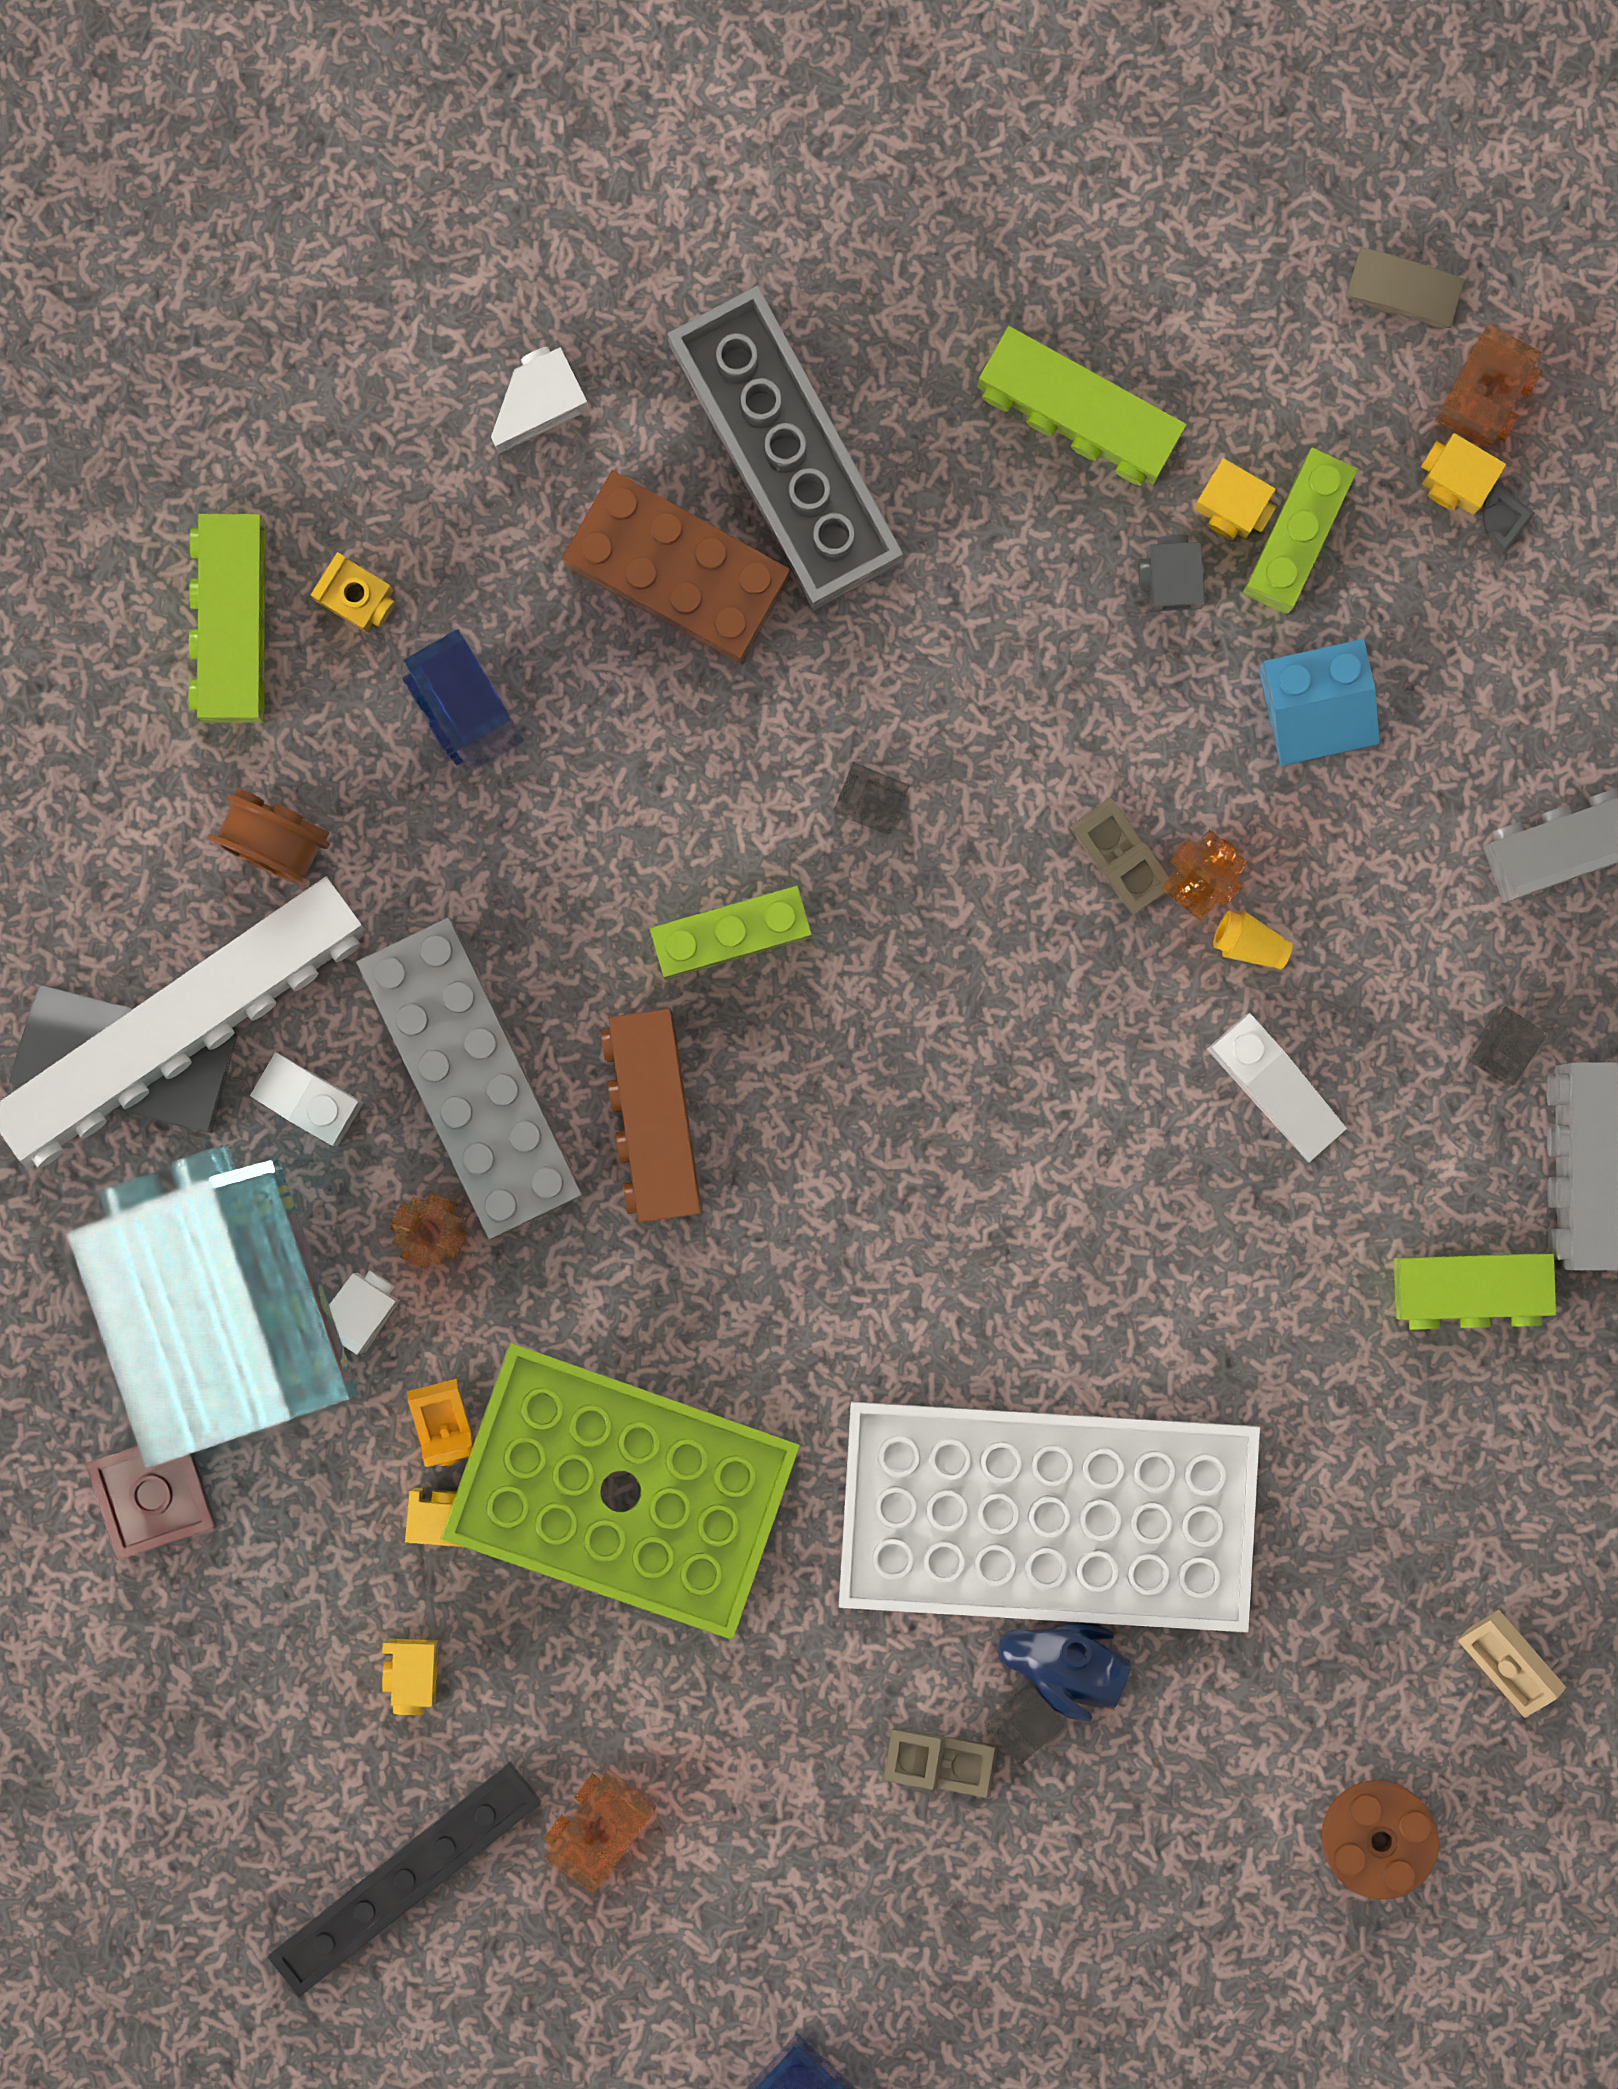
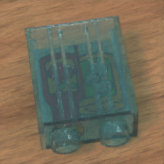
M229 1144L185 1157L169 1164L178 1190L165 1195L158 1173L144 1175L98 1192L106 1218L67 1233L146 1468L359 1396L279 1158L237 1169Z

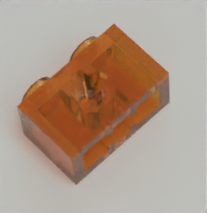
M1487 324L1480 333L1434 422L1485 449H1488L1495 442L1496 438L1505 442L1519 416L1511 411L1518 396L1522 394L1528 398L1543 371L1535 367L1542 352ZM1491 379L1500 382L1497 388L1499 394L1493 400L1484 396L1487 391L1485 385Z
M608 1768L601 1778L593 1773L588 1777L574 1797L581 1805L570 1820L561 1814L543 1839L550 1844L544 1858L593 1895L648 1822L657 1806ZM602 1816L607 1820L604 1830L608 1836L605 1837L602 1834H597L592 1840L586 1835L588 1824L585 1820L588 1819L595 1822Z

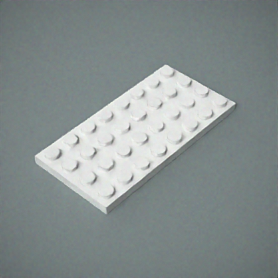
M851 1402L839 1608L1248 1632L1260 1427Z

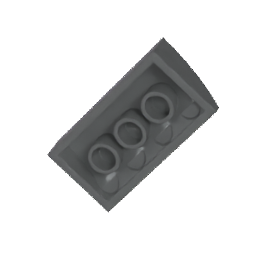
M40 985L22 1034L9 1083L23 1086L126 1015L133 1008ZM233 1034L231 1038L215 1049L209 1050L207 1046L203 1047L189 1057L192 1063L183 1072L171 1079H166L163 1075L147 1086L149 1093L137 1104L127 1109L120 1105L116 1110L212 1133L237 1034Z

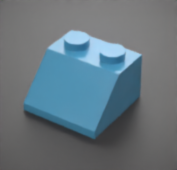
M1364 639L1266 660L1258 667L1280 766L1380 744L1376 691Z

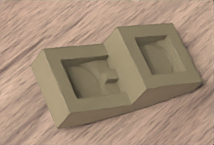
M1362 248L1358 254L1346 297L1386 313L1399 312L1429 325L1445 329L1451 328L1465 279L1415 261Z
M1108 798L1069 827L1131 914H1136L1174 886L1148 845L1142 842L1113 799Z
M892 1729L884 1781L929 1790L938 1788L988 1798L991 1796L999 1746L921 1732Z

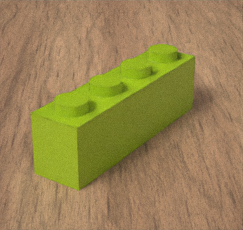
M1009 325L978 379L977 388L985 391L982 399L1004 412H1008L1012 406L1028 415L1026 423L1038 432L1052 437L1055 431L1073 440L1070 447L1075 452L1092 461H1097L1099 456L1104 457L1118 465L1115 472L1120 477L1138 486H1141L1144 480L1154 485L1187 425Z
M198 514V528L190 529L191 558H198V578L190 579L189 601L191 609H198V629H190L189 655L191 660H197V680L189 681L188 699L190 710H197V718L203 723H264L266 521L260 514Z

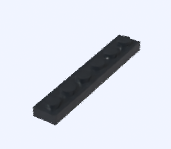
M508 1762L273 1950L267 1958L297 1996H302L538 1807L542 1801L514 1765Z

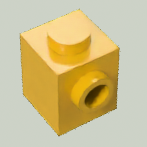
M1453 433L1445 445L1436 440L1424 459L1421 467L1427 470L1428 474L1423 480L1422 485L1430 489L1428 497L1440 506L1449 510H1454L1456 506H1459L1474 515L1481 508L1505 468L1506 463Z
M1223 458L1193 509L1210 519L1207 524L1208 527L1219 535L1230 540H1234L1236 535L1246 539L1252 528L1262 533L1277 506L1270 503L1269 500L1276 488Z

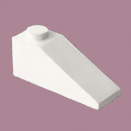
M1250 1013L1244 1015L1207 1048L1209 1053L1308 1163L1347 1129L1285 1051Z

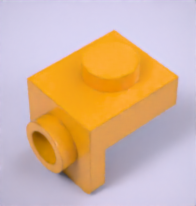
M457 1379L407 1391L409 1407L421 1442L422 1459L425 1467L434 1465L450 1466L459 1463L465 1457H469L474 1445L473 1432Z

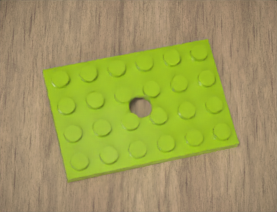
M509 1343L440 1539L733 1640L800 1445ZM617 1471H625L632 1474L640 1486L638 1502L634 1507L624 1512H616L609 1509L601 1498L603 1481L608 1475Z

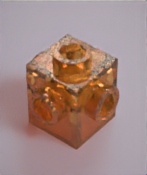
M1209 829L1197 843L1188 838L1169 861L1175 866V869L1161 889L1201 921L1217 903L1225 907L1240 891L1244 884L1237 878L1248 861L1239 854L1232 843L1219 838Z
M432 1192L429 1193L426 1200L420 1197H413L410 1205L402 1202L390 1226V1230L396 1232L392 1244L403 1249L400 1258L428 1270L431 1262L443 1265L447 1256L455 1260L468 1234L467 1231L460 1228L465 1218L454 1213L458 1204ZM430 1220L435 1221L440 1227V1235L433 1241L425 1239L421 1232L423 1224Z

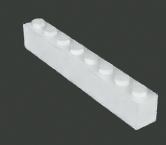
M325 876L0 1101V1134L27 1170L33 1165H36L38 1168L47 1166L64 1152L61 1147L77 1135L83 1139L98 1131L107 1122L104 1116L121 1105L124 1109H127L141 1101L149 1093L147 1086L163 1075L166 1079H171L183 1072L192 1063L189 1058L205 1046L212 1050L222 1045L234 1034L232 1027L248 1016L253 1021L268 1013L276 1005L274 998L290 987L293 991H298L307 986L318 976L319 973L316 969L333 958L335 962H339L353 954L361 945L358 940L365 936L361 923L327 876Z

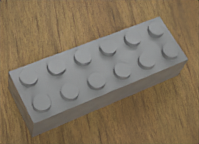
M758 285L667 333L670 348L813 611L902 563L903 553Z
M448 917L356 961L488 1239H494L584 1196L582 1188L454 921Z

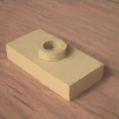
M1500 1610L1495 1611L1468 1628L1457 1640L1524 1718L1558 1699L1566 1689L1561 1680Z

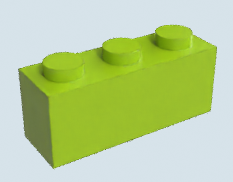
M1311 447L1304 458L1242 594L1287 615L1290 613L1297 602L1358 468Z
M798 886L650 928L665 980L812 938Z
M1554 1254L1394 1258L1396 1319L1409 1320L1410 1330L1440 1329V1319L1460 1318V1328L1491 1327V1317H1511V1326H1542V1316H1556Z

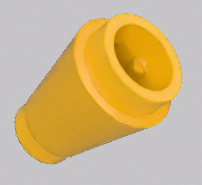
M1229 910L1223 916L1217 928L1213 947L1221 950L1222 956L1225 958L1282 970L1292 953L1293 942L1284 939L1283 936L1246 911L1242 910L1238 914Z

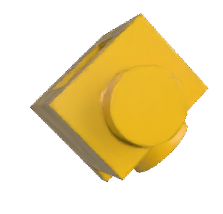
M338 552L311 593V597L317 603L368 633L373 624L381 627L395 605V601L389 598L394 591L389 584ZM353 585H360L364 588V596L358 602H350L346 598L348 588Z
M412 1488L409 1491L405 1542L463 1547L440 1539L457 1492L433 1490L431 1499H424V1488Z
M387 1638L383 1642L382 1653L393 1654L392 1661H384L382 1690L383 1692H391L393 1714L422 1715L424 1714V1707H432L436 1702L438 1640Z

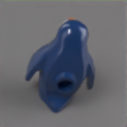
M1086 1623L1067 1624L1051 1629L1010 1630L1000 1638L997 1648L1000 1661L1007 1668L1019 1671L1036 1686L1040 1696L1054 1711L1079 1721H1091L1092 1715L1077 1703L1103 1707L1111 1711L1114 1710L1131 1670L1129 1659L1093 1640L1113 1639V1632L1109 1629Z

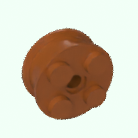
M236 788L234 795H227L225 800L231 807L218 834H208L207 840L259 869L296 885L309 888L311 882L305 877L319 848L328 849L330 843L326 839L329 832L302 820V815L276 803L274 807L266 805L263 799L243 789Z
M1371 1780L1358 1783L1346 1789L1330 1805L1322 1825V1847L1328 1864L1346 1887L1364 1897L1388 1900L1409 1894L1428 1878L1437 1861L1439 1835L1432 1814L1414 1793L1393 1782ZM1381 1831L1388 1834L1387 1842L1380 1847L1373 1846L1371 1843L1373 1835Z

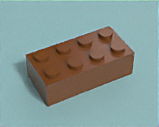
M611 470L562 557L566 568L742 665L791 578V571L786 566L614 470Z
M668 1008L608 1017L610 1029L600 1031L604 1059L607 1062L615 1061L617 1080L608 1081L612 1111L615 1113L622 1112L625 1131L616 1132V1142L620 1163L630 1162L632 1182L623 1183L627 1213H637L638 1223L701 1214L702 1206L673 1012Z

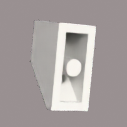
M548 347L539 348L521 359L523 365L514 369L491 435L498 454L589 411L587 400L561 347L551 352Z
M277 1052L274 1053L250 1095L293 1124L331 1146L339 1147L364 1103Z
M371 1270L368 1271L365 1277L359 1273H353L319 1318L324 1334L356 1355L367 1352L400 1301L391 1295L395 1286Z

